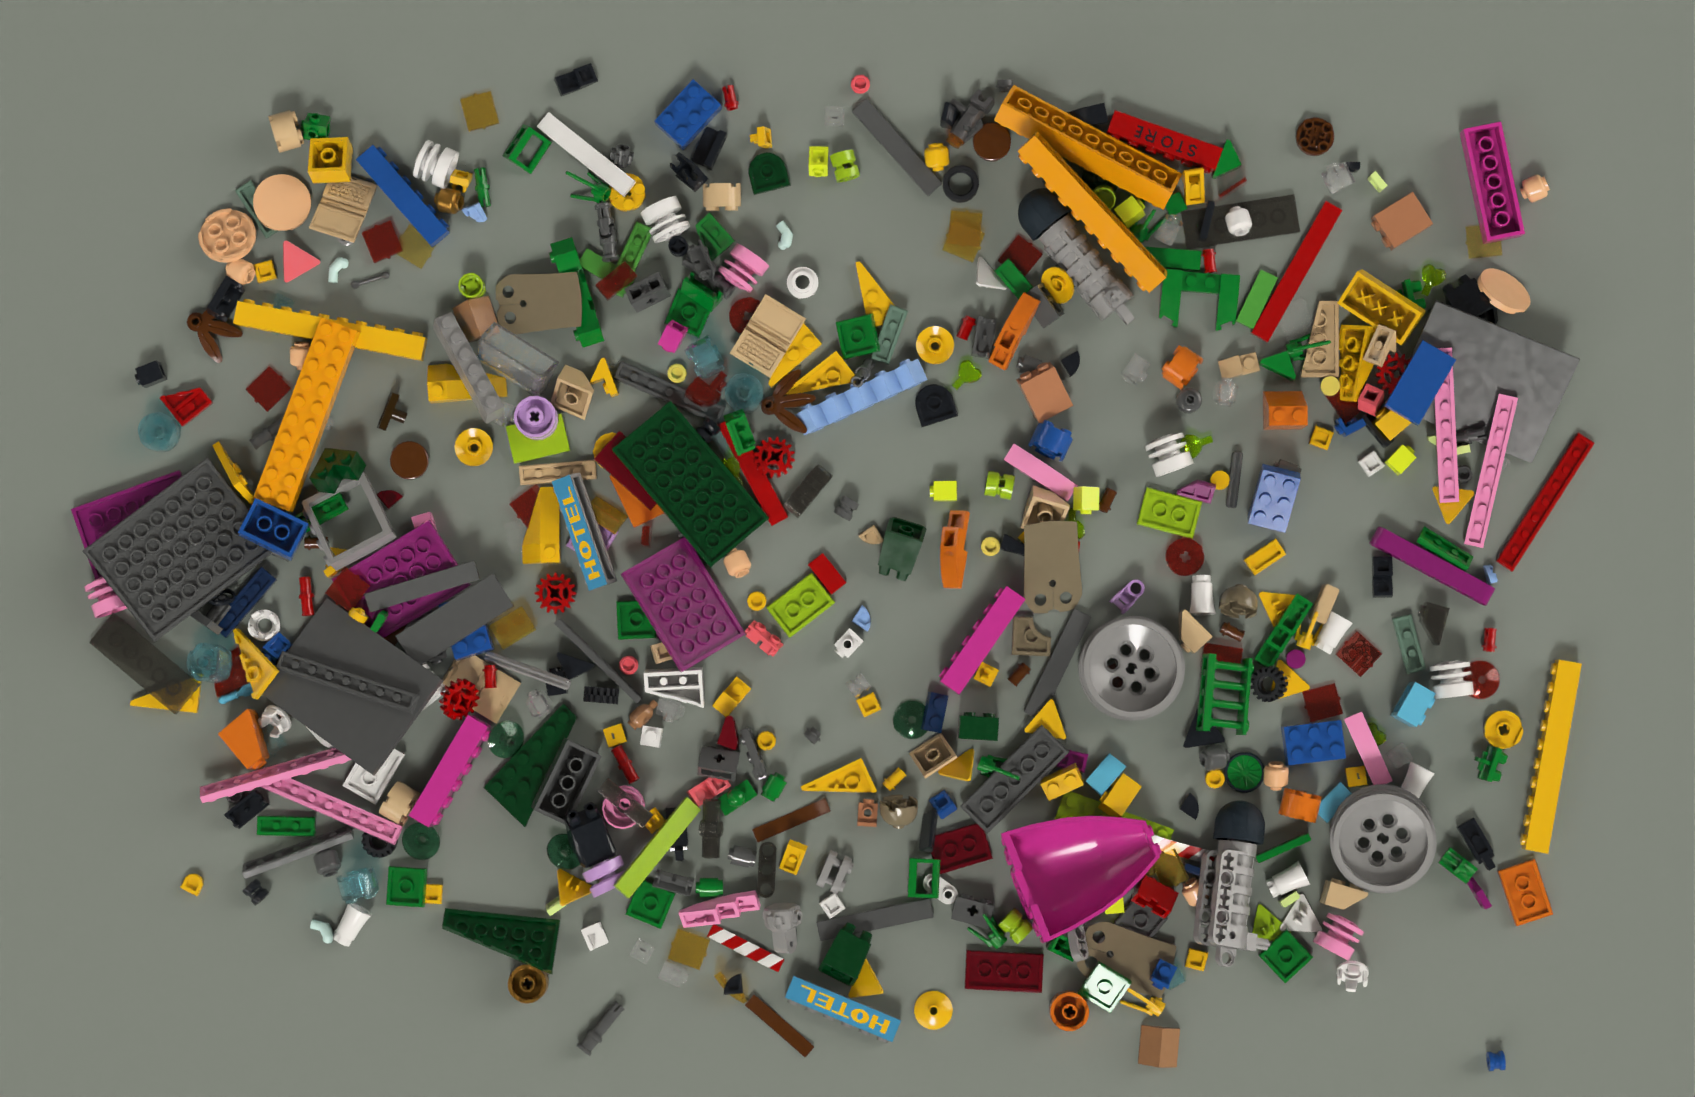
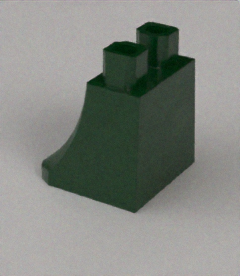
M897 517L890 518L878 565H880L879 574L887 576L890 569L898 571L896 576L898 580L906 581L907 577L911 575L927 529L923 525Z
M849 922L838 932L818 970L848 986H853L858 979L871 947L872 934L863 930L859 938L854 936L853 932L856 926Z

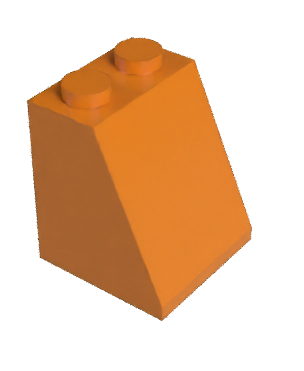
M1263 391V430L1303 429L1308 426V406L1302 391Z
M246 709L220 731L218 735L246 769L259 770L267 764L266 760L270 756L262 728L258 724L259 716L257 711Z

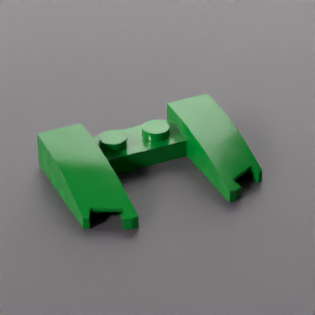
M1166 269L1168 271L1167 277L1161 284L1160 319L1164 315L1174 321L1171 326L1178 327L1181 291L1218 294L1215 331L1222 330L1221 325L1230 321L1232 325H1235L1240 275L1208 274Z

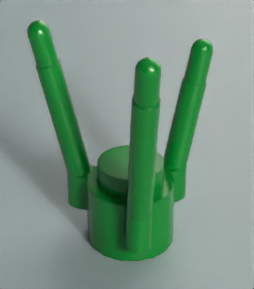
M566 171V175L591 187V194L594 196L571 194V198L594 201L599 204L601 201L606 202L610 197V186L603 183L592 173L588 172L587 175L598 184H592Z
M1153 209L1143 225L1139 223L1137 226V221L1132 225L1130 231L1141 243L1144 240L1148 241L1150 236L1169 218V215L1161 219L1148 232L1147 225L1156 212Z
M1309 333L1298 339L1290 340V343L1286 344V351H1288L1290 359L1293 358V361L1304 360L1305 356H1300L1303 354L1304 349L1327 345L1331 341L1327 340L1307 345L1299 343L1309 339L1311 334Z
M989 754L987 757L982 755L977 770L981 771L980 774L989 778L991 776L990 773L994 770L1011 778L1020 779L1019 776L996 767V762H993H1005L1006 758L994 757Z
M983 914V918L992 930L987 935L989 939L971 927H968L967 930L985 942L988 947L993 945L995 949H998L1007 941V938L994 917L992 916L990 921L987 915Z

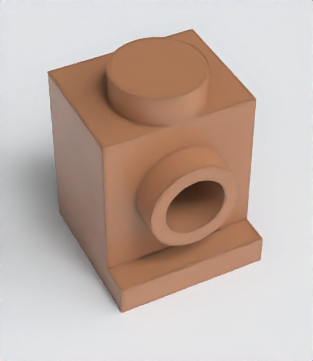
M863 799V802H859L857 826L877 827L878 803H874V799ZM866 809H870L872 812L868 817L864 815Z

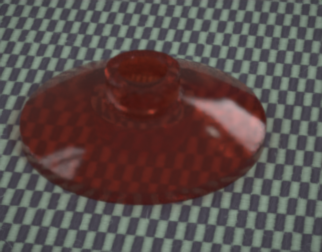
M1475 661L1470 663L1469 667H1465L1463 672L1471 671L1472 673L1463 677L1464 681L1473 682L1474 694L1469 696L1475 699H1485L1497 691L1500 677L1497 669L1492 664L1486 661ZM1480 676L1485 678V682L1482 684L1478 680Z

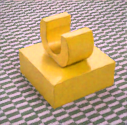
M764 126L757 127V134L750 135V142H754V144H758L759 147L765 149L772 148L771 129Z
M455 169L449 183H453L452 189H456L457 185H461L463 187L462 193H465L473 179V173Z
M982 662L973 679L991 687L999 670Z
M656 807L640 818L651 834L658 830L666 821Z

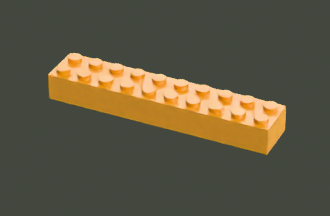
M1015 85L1012 86L1002 102L994 119L1001 126L1007 127L1028 139L1038 131L1052 148L1069 162L1083 167L1086 171L1100 176L1103 180H1107L1119 188L1125 189L1136 197L1142 198L1164 210L1182 176V173Z
M1038 131L1019 148L1017 152L1019 153L1018 157L1024 164H1030L1033 168L1031 171L1037 178L1042 177L1044 179L1046 188L1050 192L1055 191L1057 193L1060 203L1065 207L1068 205L1072 210L1071 214L1078 221L1081 219L1084 222L1086 231L1090 235L1094 233L1097 236L1099 245L1103 249L1108 248L1110 250V256L1116 263L1121 262L1125 267L1123 270L1129 277L1134 276L1138 282L1136 284L1142 291L1147 290L1150 293L1167 277L1168 271Z
M324 318L320 319L253 496L254 499L257 498L288 512L294 511L360 332Z

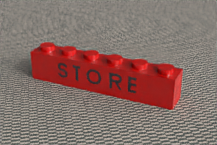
M1117 110L1113 113L1106 133L1118 140L1127 142V145L1133 148H1138L1139 146L1145 148L1147 153L1153 155L1156 153L1162 154L1164 159L1174 161V159L1179 160L1186 167H1192V165L1198 168L1203 167L1204 173L1210 174V172L1214 173L1223 150L1221 147Z

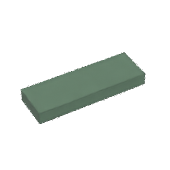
M250 180L236 189L235 192L267 239L277 233L278 230L269 229L257 218L253 207V197L257 188Z
M889 305L878 336L880 352L872 353L871 359L889 365L908 310Z
M1408 614L1392 618L1406 674L1426 670L1412 615Z

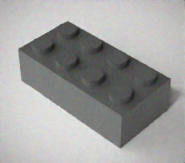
M564 737L531 808L565 824L564 818L567 817V812L577 809L602 756Z

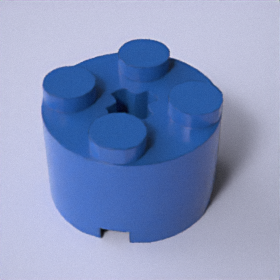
M1044 420L1043 423H1038L1028 445L1030 448L1032 445L1035 446L1034 451L1054 460L1055 457H1059V461H1063L1073 441L1072 433L1064 428H1061V430L1055 428L1052 422Z

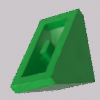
M1228 139L1224 143L1216 170L1212 176L1213 179L1237 170L1242 165L1231 141Z
M1288 351L1259 361L1260 366L1290 381L1296 378Z
M1061 935L1049 941L1046 947L1047 950L1073 962L1074 959L1071 956L1068 937Z

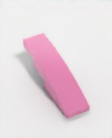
M1013 444L1004 458V461L1067 502L1073 494L1074 487L1078 486L1016 444Z
M1362 711L1344 718L1373 785L1392 782L1393 780Z
M756 890L740 892L710 899L679 910V916L683 928L720 924L721 919L740 917L741 912L760 910L761 904Z

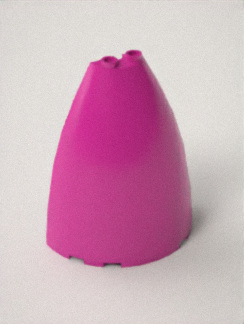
M1081 816L1031 824L1001 833V843L1003 846H1006L1004 848V856L1007 865L1012 866L1010 875L1028 920L1033 919L1032 928L1037 936L1041 935L1040 941L1042 943L1070 932L1103 913L1126 895L1144 877L1160 858L1159 854H1161L1159 844H1154L1151 838L1154 836L1151 825H1147L1144 820L1122 817Z

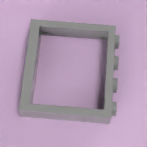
M364 471L359 480H342L335 494L319 492L301 502L304 507L302 513L306 520L309 519L311 522L309 528L313 535H317L319 539L316 543L321 551L324 550L326 554L324 556L328 567L331 565L336 571L398 539ZM361 484L383 531L334 557L311 507L339 492L343 494Z

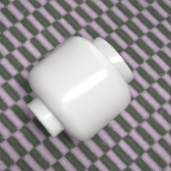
M1240 206L1232 207L1225 216L1228 230L1231 234H1235V236H1243L1252 227L1249 211Z

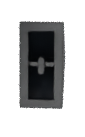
M559 652L557 653V658L569 680L595 668V664Z

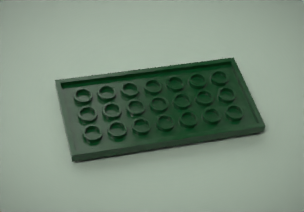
M669 401L612 449L613 453L710 568L769 519L672 401Z

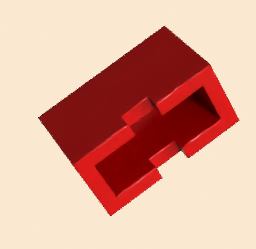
M1144 875L1138 882L1130 901L1143 908L1146 905L1151 907V912L1165 919L1172 911L1179 893L1174 891L1172 887L1161 884L1155 878Z

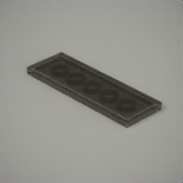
M1294 194L1215 206L1208 237L1204 242L1199 241L1198 236L1205 208L1181 211L1186 250L1300 233ZM1235 206L1247 209L1252 221L1251 229L1243 236L1231 234L1225 221L1226 214Z
M113 613L89 642L174 714L180 711L201 685L116 613Z

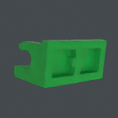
M691 272L689 278H684L681 292L710 312L722 301L723 292L719 290L717 294L695 279V273Z
M740 409L724 415L723 417L737 455L740 456L755 448V440L744 410Z

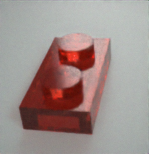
M624 261L595 286L608 301L635 280L637 274Z

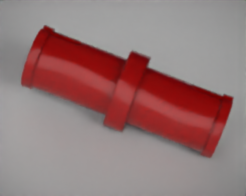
M300 577L299 599H301L302 616H313L312 598H314V594L312 593L311 577Z
M620 745L612 749L611 752L619 764L618 768L623 771L628 783L632 784L640 778L632 766L633 762L627 757L623 746Z

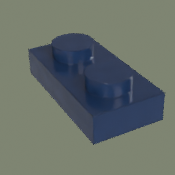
M928 692L921 726L922 730L942 732L948 695Z

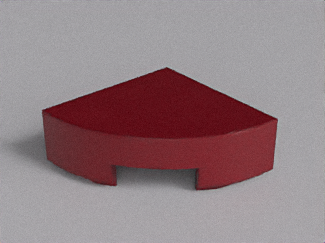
M384 490L377 493L378 498L388 509L403 498L400 493L393 490Z

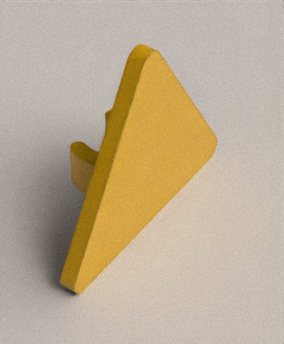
M1436 486L1432 488L1446 524H1450L1475 494L1473 490L1459 489V502L1439 503V489Z
M1269 592L1259 593V597L1273 627H1275L1295 595Z
M1282 660L1277 661L1276 667L1279 668L1278 671L1282 670L1284 672L1282 675L1287 677L1285 682H1288V686H1285L1287 691L1280 698L1310 689V686ZM1274 680L1272 682L1271 691H1273L1275 688Z
M1052 699L1045 704L1024 729L1026 733L1033 734L1043 725L1055 738L1066 739V734Z
M969 749L938 771L939 775L970 781L974 749Z
M562 869L557 870L561 906L591 893L590 888L592 885Z
M867 959L864 961L858 979L850 989L849 998L878 995L884 992Z

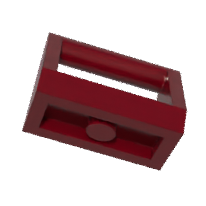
M729 715L725 718L717 744L737 750L739 739L735 719Z

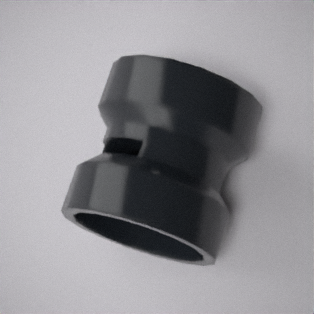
M674 236L670 239L668 247L671 254L675 257H683L688 250L687 241L681 236Z
M706 418L703 421V425L696 429L707 445L712 440V436L717 435L721 431L719 426L710 418Z
M258 879L252 881L242 891L251 898V902L255 906L269 895V891L261 887Z

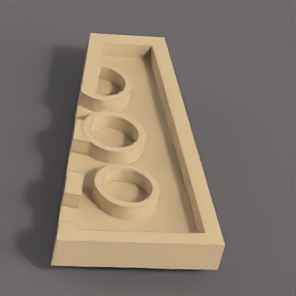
M1338 301L1318 302L1308 344L1330 340L1331 343L1306 350L1300 378L1339 377Z

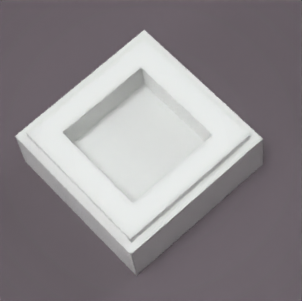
M1372 451L1358 461L1368 477L1385 466L1375 451Z
M835 893L819 903L829 919L846 908Z

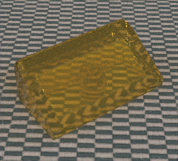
M598 496L590 502L597 523L611 533L616 534L628 516Z

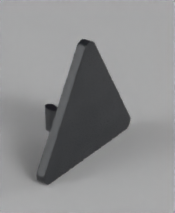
M1197 709L1183 747L1190 748L1225 742V738L1215 726H1212L1210 731H1196Z

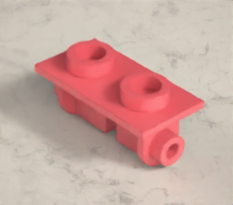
M755 620L744 631L746 637L754 644H757L760 640L763 642L759 648L768 656L774 657L784 645L779 637L768 632L762 623Z

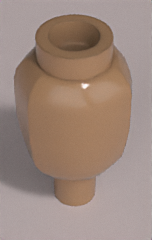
M653 699L649 704L638 706L629 715L630 720L627 723L634 730L642 728L652 718L653 710L658 706V703Z

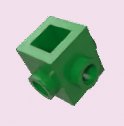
M307 113L305 120L301 122L303 139L328 138L330 134V116Z

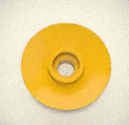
M1050 267L1044 271L1041 283L1044 284L1054 300L1060 304L1068 302L1074 294L1072 278L1064 269L1059 267Z
M931 326L919 334L916 341V350L920 358L925 362L941 364L951 357L954 350V340L946 329L939 326ZM932 343H937L939 347L932 349L931 345Z
M466 429L459 434L455 441L456 456L462 463L468 466L482 465L492 455L493 442L490 436L481 429ZM472 445H478V450L472 451Z
M939 991L923 993L919 996L914 1006V1014L918 1023L932 1030L944 1027L950 1021L953 1013L950 999ZM932 1007L937 1008L936 1014L930 1013Z

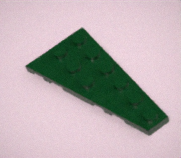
M564 704L483 787L524 827L527 826L529 818L534 811L531 805L564 737H569L577 720V716Z
M445 908L442 929L544 972L553 974L560 920Z

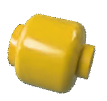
M943 143L928 144V147L924 150L925 165L932 168L933 171L944 170V166L950 163L948 147L943 146Z

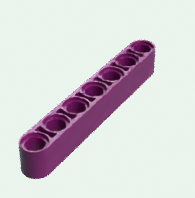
M1380 526L1377 527L1369 542L1375 548L1481 605L1487 606L1495 591V588Z

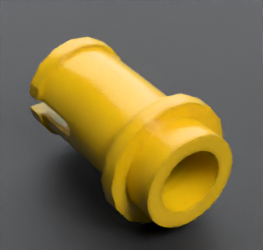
M897 767L887 779L884 778L885 781L882 784L889 791L895 790V786L907 775Z

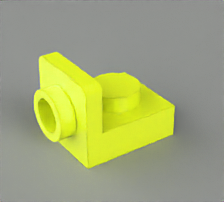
M809 146V176H828V147Z

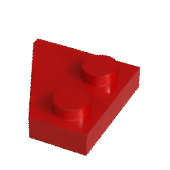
M202 388L159 397L183 427L213 404Z

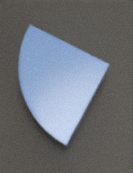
M479 202L465 206L462 209L467 217L470 216L476 222H485L487 220Z
M1490 564L1484 565L1487 584L1496 583L1498 579L1496 573H1493V566Z
M862 605L852 622L868 632L871 619L869 612Z

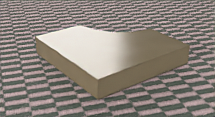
M1014 616L1012 655L1050 657L1051 637L1044 636L1037 631L1034 626L1033 617Z

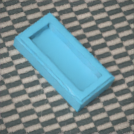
M1339 782L1321 800L1318 815L1328 823L1333 818L1340 804L1352 793Z

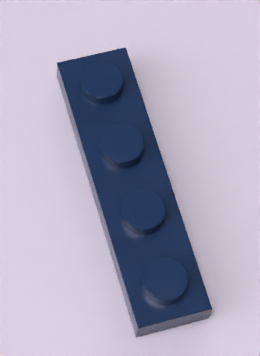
M263 567L259 569L239 592L236 599L229 604L231 606L230 610L218 624L223 629L220 633L225 638L233 632L277 581Z

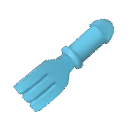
M248 683L242 686L239 691L234 690V692L220 696L218 702L226 704L234 699H239L240 696H250L253 693L251 684Z

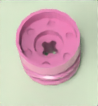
M736 243L730 252V255L735 259L734 263L725 259L724 263L729 267V270L720 266L718 271L732 285L751 293L753 288L748 282L754 285L758 283L752 275L756 274L762 277L769 268V265L752 251Z
M103 577L95 579L84 587L86 592L95 591L87 596L88 599L98 598V602L91 606L95 618L105 617L127 609Z
M627 785L618 786L610 791L603 801V816L608 824L615 828H630L643 815L645 801L642 794L636 788ZM622 801L625 804H629L627 810H625L624 808H620Z
M1327 913L1326 917L1331 919L1333 923L1331 925L1323 921L1322 924L1329 930L1327 933L1318 930L1313 942L1349 961L1355 950L1348 943L1349 941L1359 943L1360 940L1352 935L1355 932L1363 936L1364 931L1355 923L1340 915Z

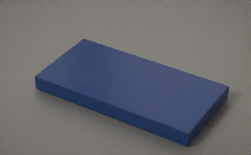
M1422 340L1384 406L1418 426L1456 359Z

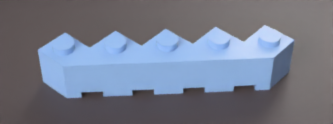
M906 359L899 363L900 367L892 371L886 372L882 370L874 374L875 378L863 383L861 387H855L851 384V389L837 395L834 392L825 396L826 400L820 404L812 406L810 403L801 407V412L795 414V416L807 428V432L803 433L804 436L821 430L827 425L843 420L856 412L863 411L880 401H885L906 389L909 390L928 380L919 360L910 361V359Z

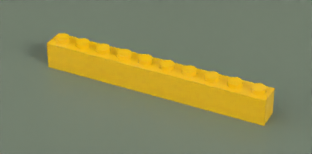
M243 299V302L237 301L233 324L313 340L321 318L360 332L355 346L357 349L419 361L424 360L428 339L423 337V333L412 331L411 335L404 333L405 330L393 328V331L385 330L386 326L375 324L374 327L367 326V322L356 320L354 324L349 323V319L337 317V320L329 319L330 315L318 313V316H313L310 311L300 310L297 313L292 312L290 307L281 306V309L273 308L274 305L262 302L261 306L254 304L255 301Z
M1557 659L1555 663L1551 664L1550 674H1552V680L1547 685L1549 697L1548 701H1545L1543 708L1546 714L1545 719H1542L1540 724L1542 736L1537 742L1539 753L1538 758L1535 757L1533 768L1536 769L1535 776H1532L1530 781L1532 793L1527 798L1529 810L1528 815L1525 814L1523 820L1525 832L1520 837V845L1525 850L1546 854L1549 852L1581 672V663Z

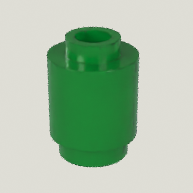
M777 772L774 775L770 773L761 789L763 790L761 795L775 802L787 784L784 781L785 777Z
M700 878L699 882H696V893H699V897H718V895H723V880H718V878Z

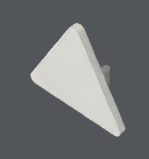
M979 257L977 259L976 284L979 287L1006 290L1008 288L1007 285L982 257Z
M1300 894L1299 899L1295 901L1282 922L1280 930L1322 931L1304 894Z

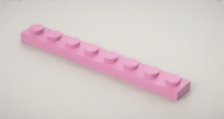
M1437 348L1452 357V348ZM1452 366L1434 398L1439 503L1459 502Z
M1504 394L1498 395L1464 544L1480 548L1484 547L1518 397Z
M331 748L201 786L200 799L202 803L213 802L219 798L230 797L239 792L251 791L256 787L268 786L280 780H288L294 776L306 775L311 771L326 769L335 764H343L351 759L338 749Z
M291 778L274 782L268 786H260L263 789L393 845L396 844L403 829L398 824Z

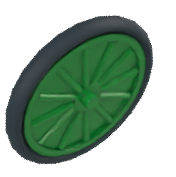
M1237 753L1227 761V765L1224 768L1225 780L1237 792H1252L1264 780V765L1252 753Z

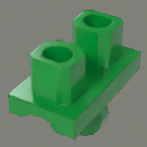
M1406 279L1401 282L1402 289L1396 291L1402 295L1404 294L1406 298L1425 309V299L1415 300L1413 294L1422 291L1421 281Z
M1488 745L1486 752H1482L1481 758L1475 756L1474 760L1479 762L1477 769L1480 770L1477 778L1489 782L1500 781L1502 774L1496 770L1498 763L1505 764L1508 755L1502 752L1503 749Z
M1450 847L1438 862L1465 884L1469 882L1470 878L1478 870V868Z

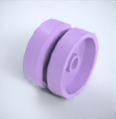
M529 396L521 400L514 412V423L517 429L527 438L533 440H544L551 436L559 422L555 407L546 398L540 396ZM536 415H539V421L533 420Z
M621 855L611 860H604L592 866V869L582 873L585 881L588 883L599 880V883L590 888L593 898L615 888L613 885L626 871L615 873V870L624 865Z

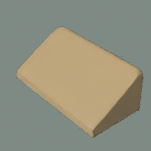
M1329 584L1322 585L1309 620H1312L1314 613L1317 611L1316 622L1326 624L1338 596V588Z

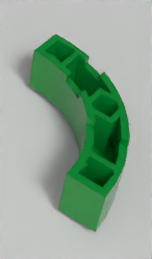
M573 238L551 243L552 252H549L552 263L556 262L559 273L577 272L582 298L581 326L573 330L576 341H580L583 348L603 342L604 337Z

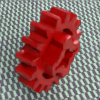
M1397 353L1394 354V358L1387 355V361L1385 360L1382 367L1377 366L1376 369L1380 372L1375 374V377H1380L1377 384L1383 383L1382 390L1388 388V394L1392 393L1401 376L1394 378V373L1392 372L1399 370V374L1402 375L1405 371L1404 364L1407 366L1412 358L1406 360L1405 354L1398 357ZM1392 362H1397L1393 367L1387 366ZM1384 374L1388 376L1390 383L1385 380Z
M768 437L767 443L764 440L761 441L762 447L756 446L759 452L753 454L754 457H757L754 464H759L757 471L762 469L763 476L769 473L771 479L774 474H776L777 478H780L781 472L784 475L788 473L786 468L792 469L793 466L790 463L795 462V459L791 458V456L795 452L789 451L792 445L786 446L785 439L779 442V437H776L774 441H772L771 437ZM771 445H776V446H779V447H781V448H780V449H775V448H773ZM763 450H764V453L766 454V458H765L764 461H762V452H763ZM781 453L776 460L768 462L772 455ZM784 454H786L787 457L785 465L782 460ZM768 466H773V467H775V468L778 469V470H772V469H769V468H767V467H768Z
M554 572V577L547 574V580L541 578L542 585L537 584L536 587L539 588V591L535 592V595L540 597L536 602H542L540 608L547 607L548 613L553 609L554 614H557L559 609L562 613H565V607L571 609L569 603L576 601L572 598V595H577V592L572 591L576 587L575 584H569L572 579L568 578L565 580V574L558 577L557 572ZM561 581L559 585H552L550 582ZM550 587L555 590H560L559 595L562 598V600L557 597L552 598L553 592L550 589ZM544 588L547 589V597L545 599L543 597ZM568 588V598L566 599L564 591ZM554 601H559L562 605L551 606L550 604Z
M457 678L456 683L451 680V686H444L446 691L440 693L443 698L439 702L443 704L440 706V709L444 711V715L453 720L456 718L462 720V716L467 717L468 712L474 713L472 708L473 706H478L475 701L480 699V697L476 695L479 690L475 688V684L467 679L461 680Z

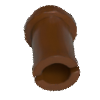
M1110 488L1105 489L1099 503V511L1104 513L1111 511L1110 506L1117 495L1116 491Z
M311 535L305 537V549H319L316 543L319 540L318 537H311Z
M1223 622L1219 630L1222 636L1227 635L1238 642H1241L1245 634L1244 630L1230 625V622Z
M1022 662L1018 664V668L1007 679L1017 687L1027 674H1030L1029 671L1031 669Z

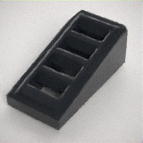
M950 102L944 104L940 123L942 128L952 129L955 121L958 119L959 112Z
M1004 534L1000 549L1024 556V544Z

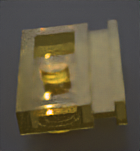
M523 606L489 626L503 650L537 630Z

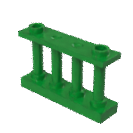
M1203 654L1196 731H1210V728L1215 726L1236 729V735H1246L1249 730L1248 709L1251 674L1254 672L1253 658H1243L1241 664L1218 661L1216 659L1217 654ZM1215 670L1241 671L1240 683L1216 680ZM1215 688L1240 690L1239 702L1214 699L1213 690ZM1214 707L1237 709V721L1213 719L1211 716L1212 709Z

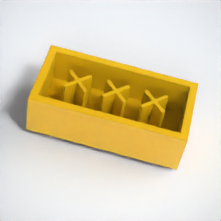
M1363 269L1356 272L1337 304L1375 329L1380 324L1395 330L1396 342L1400 345L1407 342L1426 312L1425 309Z

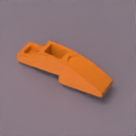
M1025 292L1021 295L994 344L995 348L988 362L1004 371L1007 370L1022 336L1026 334L1041 302L1040 300Z
M950 510L948 525L942 528L940 566L944 588H962L968 553L964 550L970 516L968 511Z

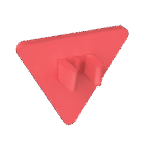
M289 241L283 242L284 282L287 283L320 264L319 259Z

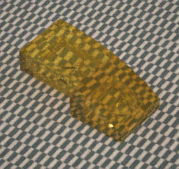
M721 970L714 976L724 989L727 979ZM744 993L730 994L742 1003L747 1002Z

